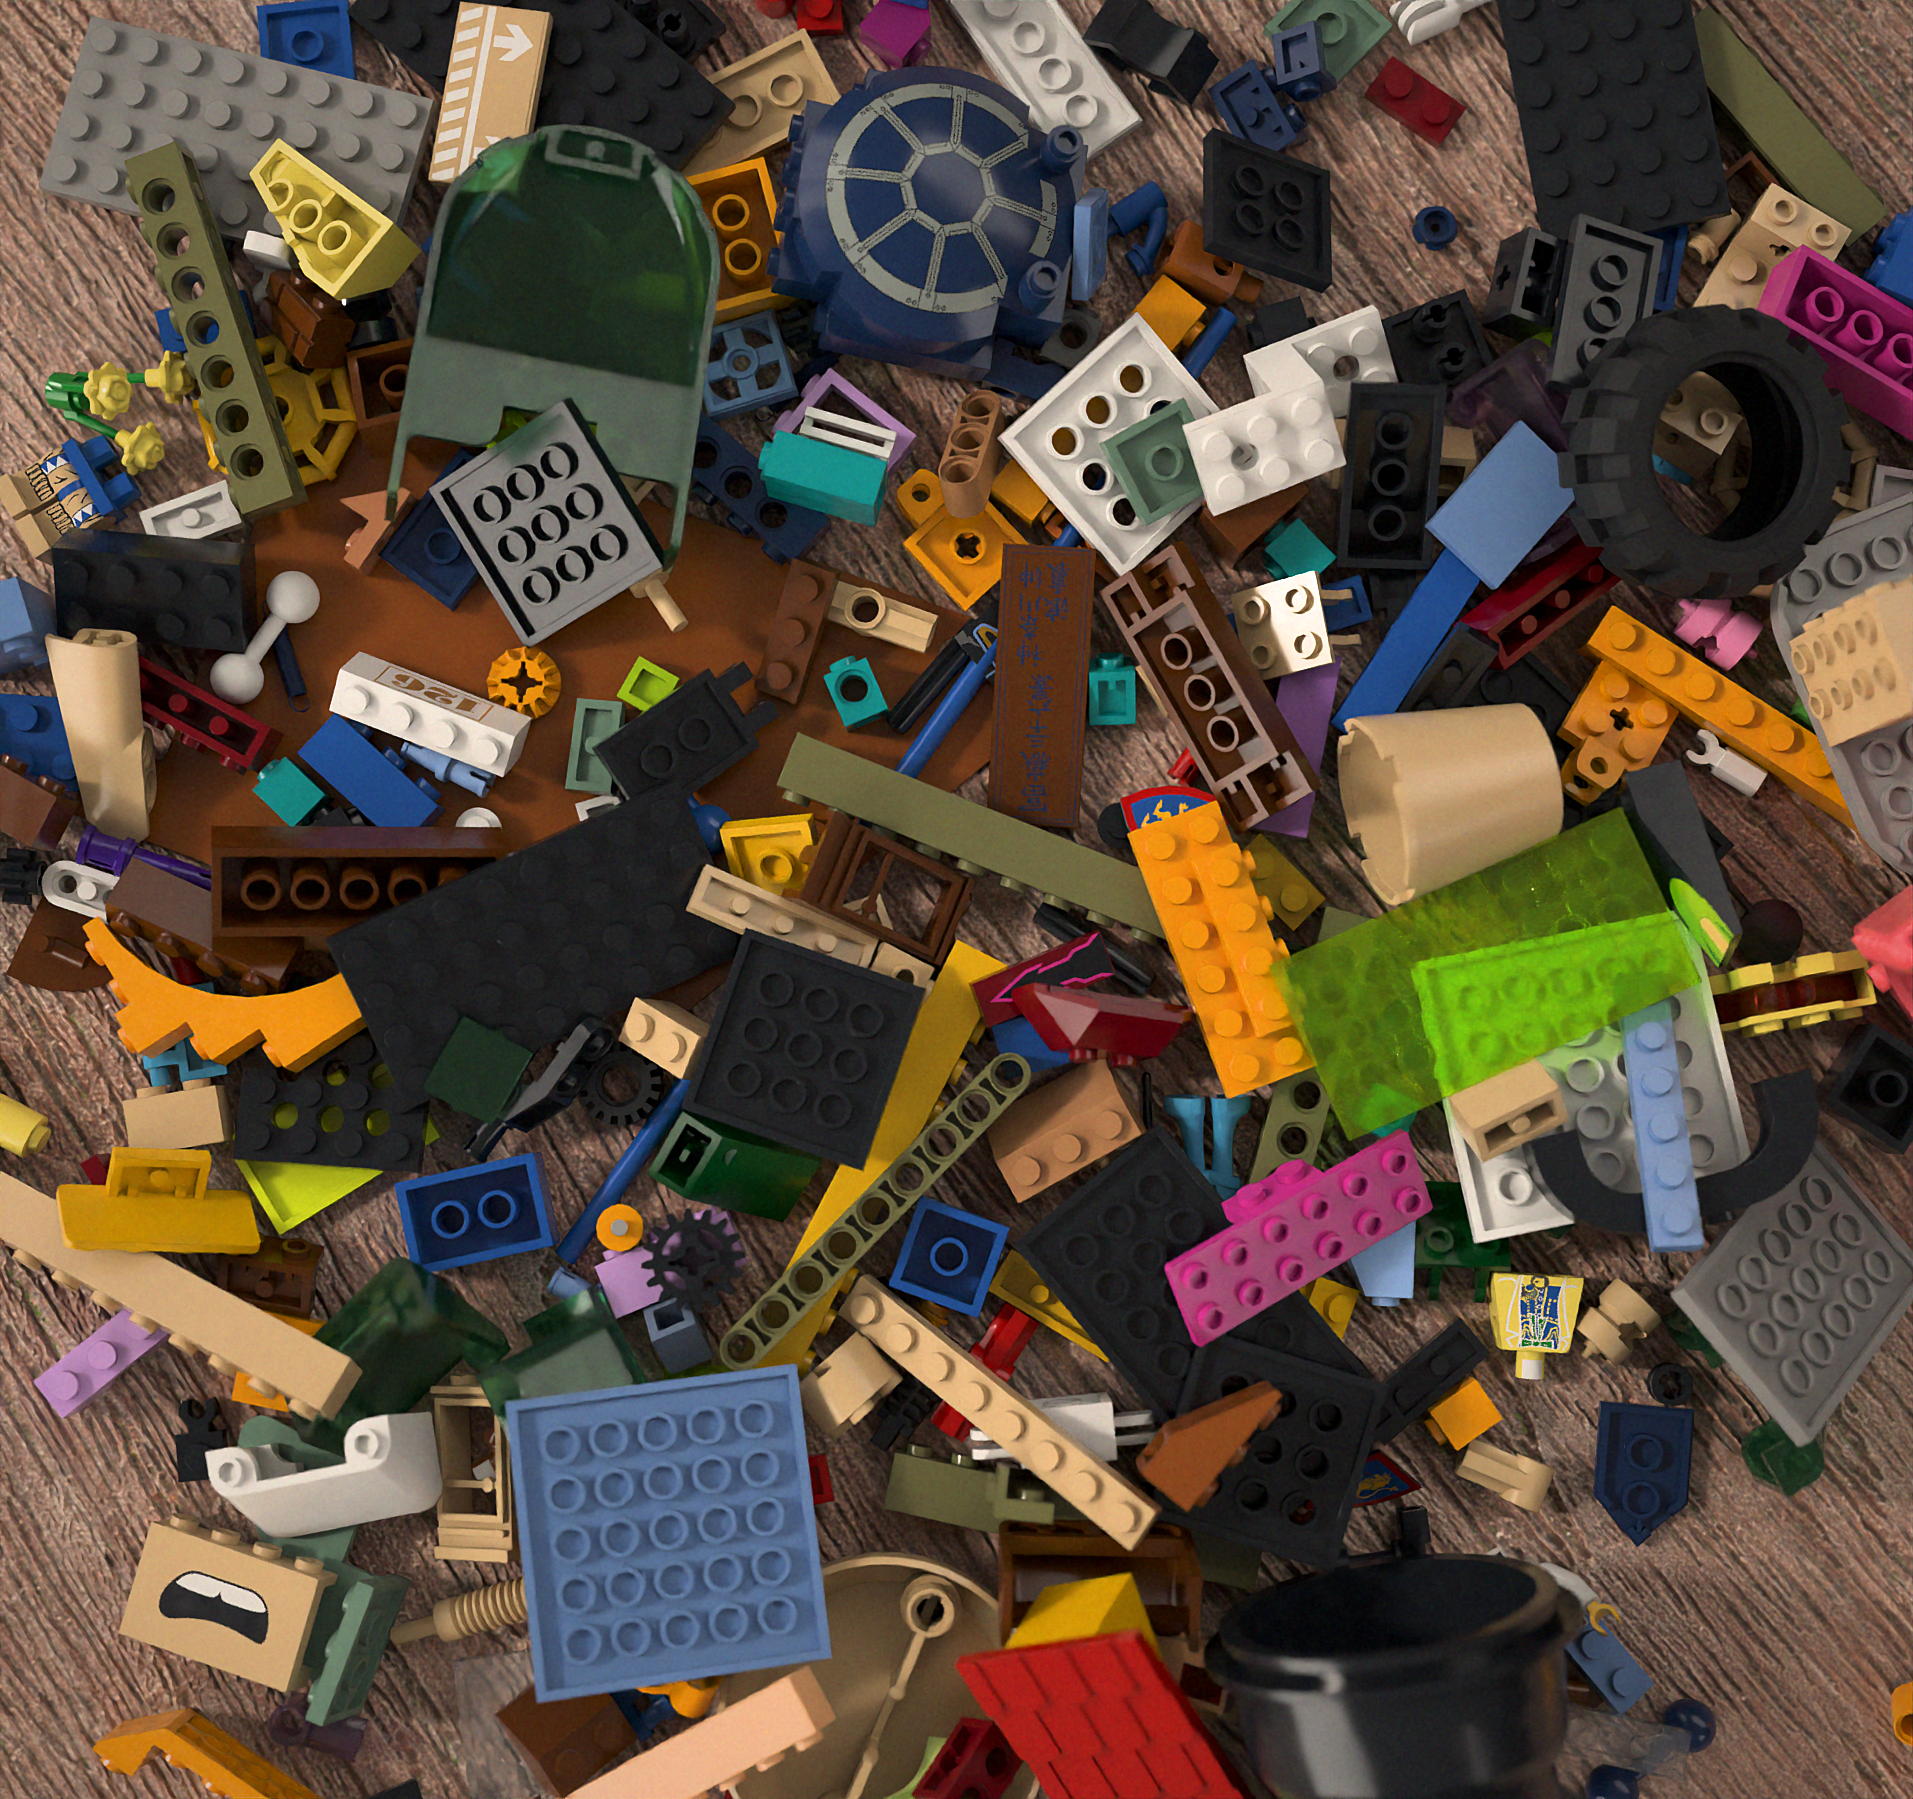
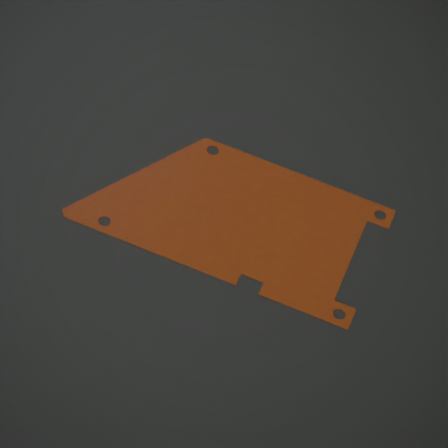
M262 360L264 366L269 365V364H272V363H269V362H267V361ZM325 383L320 386L319 389L325 408L339 409L332 385ZM325 424L322 438L314 445V448L322 455L338 425ZM358 429L335 472L337 474L336 478L331 482L325 479L304 486L309 501L257 519L248 544H255L258 630L263 625L264 613L262 603L264 600H267L268 586L276 576L287 571L302 572L312 578L319 589L320 602L314 615L304 622L287 623L285 625L308 691L304 695L291 697V701L297 710H305L308 705L306 700L308 697L310 706L303 713H299L291 707L272 647L269 648L259 663L263 670L264 683L258 696L244 704H229L283 733L281 741L267 764L275 759L280 762L284 757L295 761L335 799L330 804L335 809L339 806L350 809L354 805L308 764L298 752L335 713L329 709L339 670L358 652L366 653L491 702L486 679L492 668V662L502 656L506 650L524 647L482 576L453 612L382 558H380L368 577L343 559L347 554L345 545L349 537L357 528L361 527L364 529L368 522L347 509L340 502L341 499L403 487L420 501L461 446L475 456H479L487 450L479 438L468 437L372 459ZM306 454L295 457L298 468L313 464ZM643 498L637 507L671 561L664 566L669 573V578L663 586L687 619L688 625L681 631L673 633L648 596L636 598L630 589L627 588L530 647L544 652L556 664L561 676L560 695L549 712L537 719L531 720L520 759L504 777L496 775L492 787L486 785L485 788L489 789L486 797L481 798L476 793L450 780L444 783L435 778L434 772L409 759H404L408 765L403 771L415 782L422 776L442 794L437 802L446 811L431 827H455L458 818L465 811L472 808L488 809L501 822L506 848L505 855L580 822L575 804L602 796L573 793L565 789L577 698L623 702L626 705L625 725L642 713V711L617 697L619 690L639 656L680 678L679 686L703 669L709 668L716 678L734 663L739 664L744 661L754 677L730 694L743 713L760 701L770 700L780 716L753 733L761 746L693 793V796L700 805L712 804L721 807L730 815L732 821L813 813L814 817L817 810L827 811L828 807L813 801L810 802L808 808L796 805L782 799L785 790L777 787V782L797 732L894 770L963 673H957L905 734H899L892 729L885 720L886 716L847 732L823 677L831 673L829 666L849 656H855L856 661L866 658L890 712L939 655L941 645L946 640L953 638L969 619L974 618L836 569L841 571L839 581L859 588L874 589L881 596L938 615L939 620L933 640L926 655L873 636H861L851 628L826 620L803 699L797 704L791 703L754 688L791 565L785 562L781 567L773 562L760 549L764 545L762 541L748 536L745 537L735 531ZM265 602L264 610L267 618L271 611L267 602ZM871 602L862 603L857 607L854 617L860 622H871L878 615L879 607ZM207 649L194 685L218 697L212 689L210 682L212 667L220 657L236 651ZM525 665L519 678L505 681V683L519 690L521 703H523V695H526L527 688L535 687V685L542 686L543 684L528 677ZM988 679L984 681L916 778L917 780L952 793L990 761L994 686ZM851 680L843 686L841 695L849 702H859L867 695L868 687L862 681ZM367 725L374 732L369 740L381 751L388 745L400 755L404 742L412 743ZM176 729L164 762L155 759L156 799L149 813L150 834L144 841L211 865V826H289L253 791L260 782L257 779L259 773L247 769L243 776L219 763L222 754L207 746L204 753H201L179 741L181 731ZM616 784L615 791H621ZM78 792L76 800L80 803L74 815L87 819L81 793ZM622 793L623 800L626 801L627 799ZM367 818L372 827H377L369 818ZM814 820L820 840L826 825ZM868 846L863 853L856 872L880 852ZM725 851L716 856H711L717 869L731 874ZM735 958L647 999L673 1002L689 1012L727 980ZM631 1006L615 1014L627 1018Z

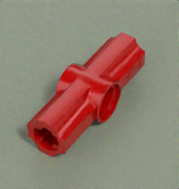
M1005 1301L989 1324L980 1342L975 1341L968 1353L1007 1383L1016 1367L1013 1364L1040 1322ZM943 1399L929 1419L940 1430L961 1442H964L970 1434V1429L975 1426Z

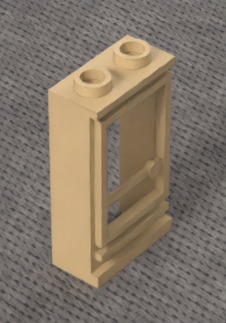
M476 1373L450 1375L449 1384L430 1386L431 1393H435L436 1396L434 1398L435 1440L442 1478V1493L437 1502L439 1546H434L435 1559L505 1563L522 1560L505 1402L535 1398L534 1383H515L514 1374L487 1375L486 1382H478V1374ZM470 1406L494 1407L496 1479L488 1477L483 1480H472ZM472 1488H482L485 1492L496 1490L497 1514L473 1513Z

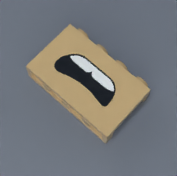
M174 1513L171 1519L151 1522L119 1633L285 1693L307 1687L312 1668L302 1664L323 1590L327 1586L335 1585L338 1575L323 1570L325 1563L320 1560L305 1556H297L296 1560L283 1556L281 1555L283 1549L277 1545L265 1542H255L254 1545L240 1541L241 1534L225 1528H213V1531L199 1527L200 1520L189 1515Z

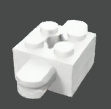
M1107 1392L1028 1399L1030 1403L1106 1464L1109 1460H1118L1116 1446L1150 1443L1159 1431V1429H1136L1115 1432L1116 1427L1145 1425L1158 1422L1159 1420L1151 1410L1113 1413L1112 1401ZM978 1427L970 1429L971 1440H993ZM998 1443L972 1448L973 1459L984 1460L1014 1457ZM1021 1463L1022 1469H1028L1024 1464Z

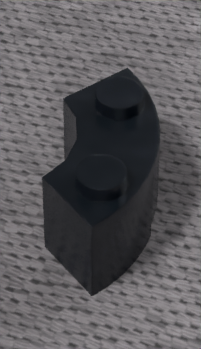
M1106 0L1081 38L1101 58L1121 73L1128 66L1151 80L1147 89L1165 98L1189 106L1192 105L1220 61L1209 49V41L1201 32L1190 27L1186 29L1181 28L1164 19L1154 11L1153 5L1148 0Z

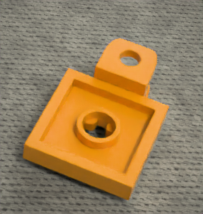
M919 469L897 489V507L916 529L903 542L902 546L964 613L1001 580L1003 543L1030 545L989 500L984 510L973 517L957 518L949 514L945 506L940 480L927 469ZM917 491H923L929 498L924 502H918L912 495ZM961 536L966 540L974 536L979 541L975 548L979 555L973 559L968 555L963 558L959 557L956 553L959 549L956 540Z
M1601 660L1594 667L1556 734L1575 747L1568 754L1559 770L1562 791L1580 804L1587 806L1593 803L1602 792L1611 788L1619 778L1622 779L1624 773L1649 767L1679 710L1605 660ZM1610 714L1620 716L1625 721L1626 727L1620 731L1616 730L1613 727L1615 720ZM1574 775L1587 781L1586 789L1576 786Z

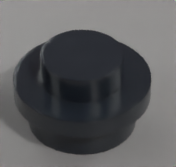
M1120 802L1113 803L1107 806L1098 818V834L1102 841L1112 848H1129L1131 844L1127 834L1130 831L1126 826Z

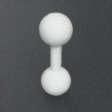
M287 571L279 574L271 581L266 594L267 604L271 611L270 615L243 653L231 652L225 654L212 667L210 682L212 689L220 699L231 704H244L258 696L264 683V674L259 663L287 623L304 622L312 617L318 609L320 602L319 589L308 575L298 571Z

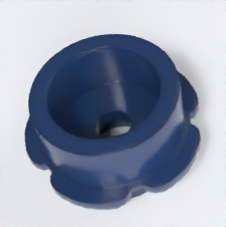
M1442 206L1426 207L1420 210L1415 217L1416 224L1412 228L1413 237L1417 243L1424 244L1426 249L1439 251L1444 249L1447 243H1452L1455 240L1458 227L1453 214L1447 208ZM1432 225H1437L1438 228H1439V231H1438V232H1432V231H1431V226H1432Z

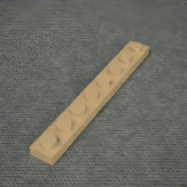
M871 1274L860 1276L837 1314L1128 1550L1131 1551L1138 1547L1163 1508Z

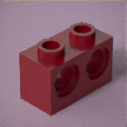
M962 1716L911 1796L914 1799H1000L1005 1790L1012 1784L1014 1776L1024 1760L1017 1756L1005 1735L994 1721Z

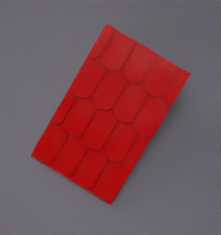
M1131 1573L1044 1587L1004 1649L960 1655L954 1664L987 1717L994 1718L1017 1756L1027 1762L1050 1799H1256L1168 1671Z

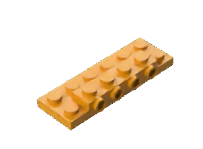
M1217 800L1129 832L1127 836L1226 1098H1233L1317 1066L1301 1023L1304 1020L1301 1011L1308 1008L1304 991L1298 982L1291 984L1284 967L1291 964L1288 949L1282 938L1274 940L1267 923L1274 920L1271 904L1264 893L1257 896L1251 880L1252 877L1257 876L1255 862L1249 850L1240 851L1237 842L1233 844Z

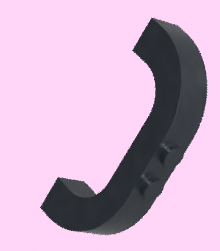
M1809 1069L1750 1084L1760 1118V1133L1754 1150L1745 1161L1734 1168L1695 1178L1700 1218L1706 1217L1708 1226L1737 1219L1735 1209L1756 1204L1772 1197L1792 1182L1804 1167L1813 1150L1819 1122L1818 1099ZM1577 1129L1530 1140L1521 1144L1526 1164L1537 1188L1545 1199L1569 1220L1585 1228L1608 1234H1634L1648 1231L1643 1192H1619L1598 1180L1586 1162Z

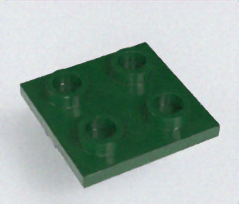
M1424 1181L1433 1208L1416 1219L1414 1261L1415 1268H1428L1425 1287H1428L1426 1300L1438 1301L1439 1285L1444 1267L1474 1268L1472 1289H1475L1473 1303H1484L1490 1271L1509 1272L1511 1269L1509 1237L1474 1243L1461 1182Z

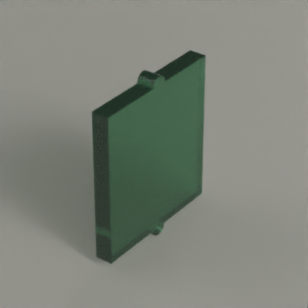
M463 1016L422 1089L451 1104L453 1111L460 1112L463 1110L493 1125L530 1061L533 1052L505 1038L502 1030L496 1029L492 1031Z

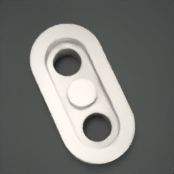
M58 861L49 866L42 877V891L47 900L56 906L93 918L99 916L106 920L105 901L120 877L86 865L82 866L72 861ZM73 876L76 879L77 887L72 893H67L64 889V882L67 878Z

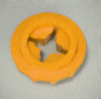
M527 646L506 650L502 656L492 662V668L486 679L491 702L532 718L531 720L537 719L549 712L557 702L561 691V676L554 661L544 652L534 648H527ZM525 665L528 677L543 684L542 686L535 685V687L527 688L526 695H523V703H521L519 690L505 683V681L519 678Z

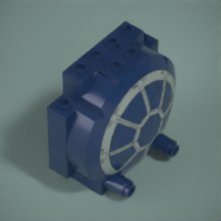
M914 66L888 72L869 68L862 83H854L852 90L843 95L834 105L807 99L801 114L792 115L787 142L792 143L789 158H785L780 186L785 187L782 203L778 202L773 222V230L780 232L778 248H770L766 265V275L773 276L771 292L819 303L813 324V331L820 332L819 349L980 383L990 370L994 341L998 337L1014 342L1015 346L1039 351L1045 341H1048L1062 324L1073 253L1074 207L1081 199L1088 145H1084L1081 134L1075 128L1068 125L1057 126L1049 134L1027 125L1030 106L1026 105L1010 91L979 75L942 66Z

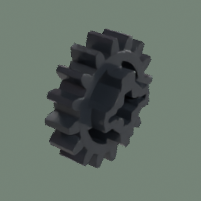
M693 1208L685 1209L683 1221H680L674 1213L667 1215L669 1228L666 1230L659 1225H655L651 1230L659 1238L656 1243L646 1242L643 1245L646 1251L653 1253L652 1259L641 1263L643 1269H653L655 1274L646 1283L647 1286L653 1287L660 1284L663 1290L658 1300L663 1302L671 1295L676 1298V1310L678 1311L684 1308L687 1301H692L695 1312L702 1311L705 1299H708L714 1307L719 1306L721 1299L718 1292L722 1290L732 1295L736 1289L729 1281L730 1278H742L745 1272L735 1266L736 1260L746 1257V1251L734 1250L733 1244L741 1237L740 1233L727 1235L724 1230L729 1220L724 1218L717 1224L712 1223V1210L709 1209L704 1211L701 1219L695 1218ZM700 1229L713 1234L720 1241L722 1247H711L702 1239V1231ZM681 1230V1245L675 1252L663 1254L669 1239ZM690 1247H695L697 1255L716 1258L710 1259L698 1266V1273L692 1272V1267L689 1264H683V1262L673 1263V1261L689 1254ZM725 1266L718 1282L706 1289V1275L713 1267ZM665 1272H675L684 1279L687 1291L673 1284Z

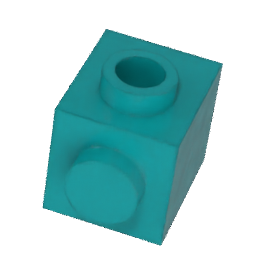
M1299 518L1290 526L1283 520L1263 539L1269 545L1262 554V557L1267 561L1263 568L1274 581L1314 570L1318 571L1320 577L1337 558Z

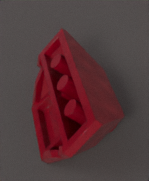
M1035 982L1012 989V1000L1050 1051L1069 1054V1061L1075 1063H1096L1097 1058L1110 1060V1067L1136 1069L1140 1061L1158 1057L1197 1020L1192 1006L1175 1005Z

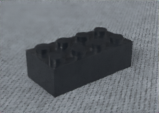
M69 527L52 547L58 635L75 636L79 630L85 628L118 630L134 634L137 637V642L244 652L258 631L255 544Z

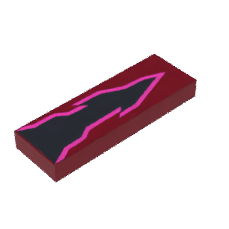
M1094 930L968 984L983 1023L989 1028L1023 1014L1012 1000V989L1035 982L1080 990L1116 973L1100 931Z

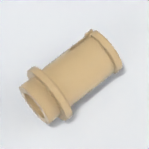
M1731 208L1732 215L1706 221L1698 231H1691L1686 237L1687 243L1684 250L1693 261L1705 264L1707 261H1713L1718 256V248L1742 223L1740 216L1735 210Z

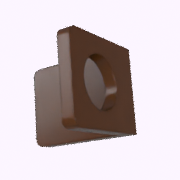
M1752 151L1748 152L1734 165H1731L1728 160L1722 163L1726 183L1738 174L1758 198L1766 189L1759 184L1755 174L1764 181L1767 188L1772 182L1783 188Z

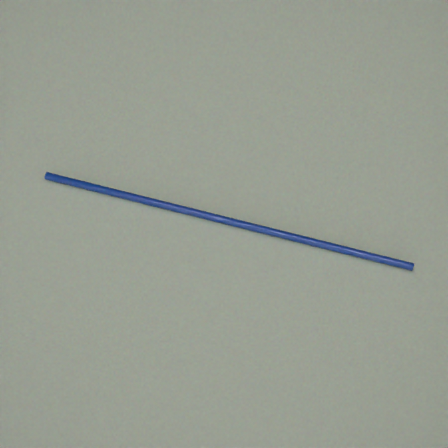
M1220 307L1181 362L1195 381L1238 322L1236 316L1224 308ZM1160 401L1156 402L1151 408L1150 415L1164 408L1167 404ZM1104 472L1091 490L1097 491L1104 485ZM1068 522L1052 546L1077 548L1078 545L1082 544L1084 538ZM997 638L977 665L973 660L970 661L894 771L914 779L918 777L987 679L984 674L996 657ZM858 820L857 822L869 829H871L872 827L871 824H868L861 820ZM677 1077L555 1250V1253L572 1265L578 1260L597 1233V1221L602 1212L618 1203L683 1109L681 1107L691 1080H681Z

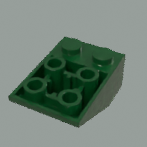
M684 1109L647 1174L685 1199L784 1222L824 1158Z

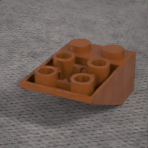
M1264 1380L1166 1422L1135 1460L1141 1474L1187 1512L1194 1503L1201 1507L1218 1487V1483L1214 1478L1226 1464L1233 1468L1245 1455L1250 1446L1245 1440L1256 1426L1263 1430L1275 1418L1281 1408L1276 1402L1282 1394L1271 1383Z

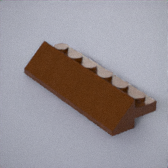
M1183 540L1171 544L1143 565L1129 570L1100 591L1103 600L1236 835L1250 829L1322 787Z

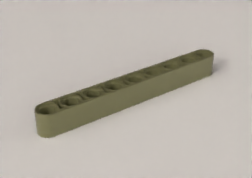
M1004 1053L993 1059L725 1334L719 1349L721 1359L725 1365L733 1370L743 1371L751 1369L761 1361L1025 1090L1031 1077L1030 1066L1025 1058L1015 1053ZM1006 1060L1015 1061L1022 1068V1080L1013 1088H1005L996 1080V1068L1001 1062ZM973 1094L984 1096L990 1106L987 1117L979 1122L968 1120L962 1111L964 1100ZM940 1128L949 1129L956 1136V1148L949 1155H937L931 1150L929 1138L935 1130ZM908 1162L915 1163L923 1171V1182L916 1189H904L898 1184L896 1171L902 1164ZM880 1197L886 1200L890 1208V1215L887 1220L876 1224L871 1223L865 1218L863 1205L869 1198ZM845 1231L853 1235L857 1244L854 1254L843 1258L838 1257L832 1252L830 1238L836 1232ZM808 1265L819 1269L823 1277L821 1288L812 1292L800 1288L796 1278L798 1270ZM772 1300L783 1302L789 1310L788 1321L779 1326L767 1322L763 1314L764 1306L767 1302ZM737 1335H747L755 1343V1355L746 1360L735 1357L730 1349V1342L733 1337Z

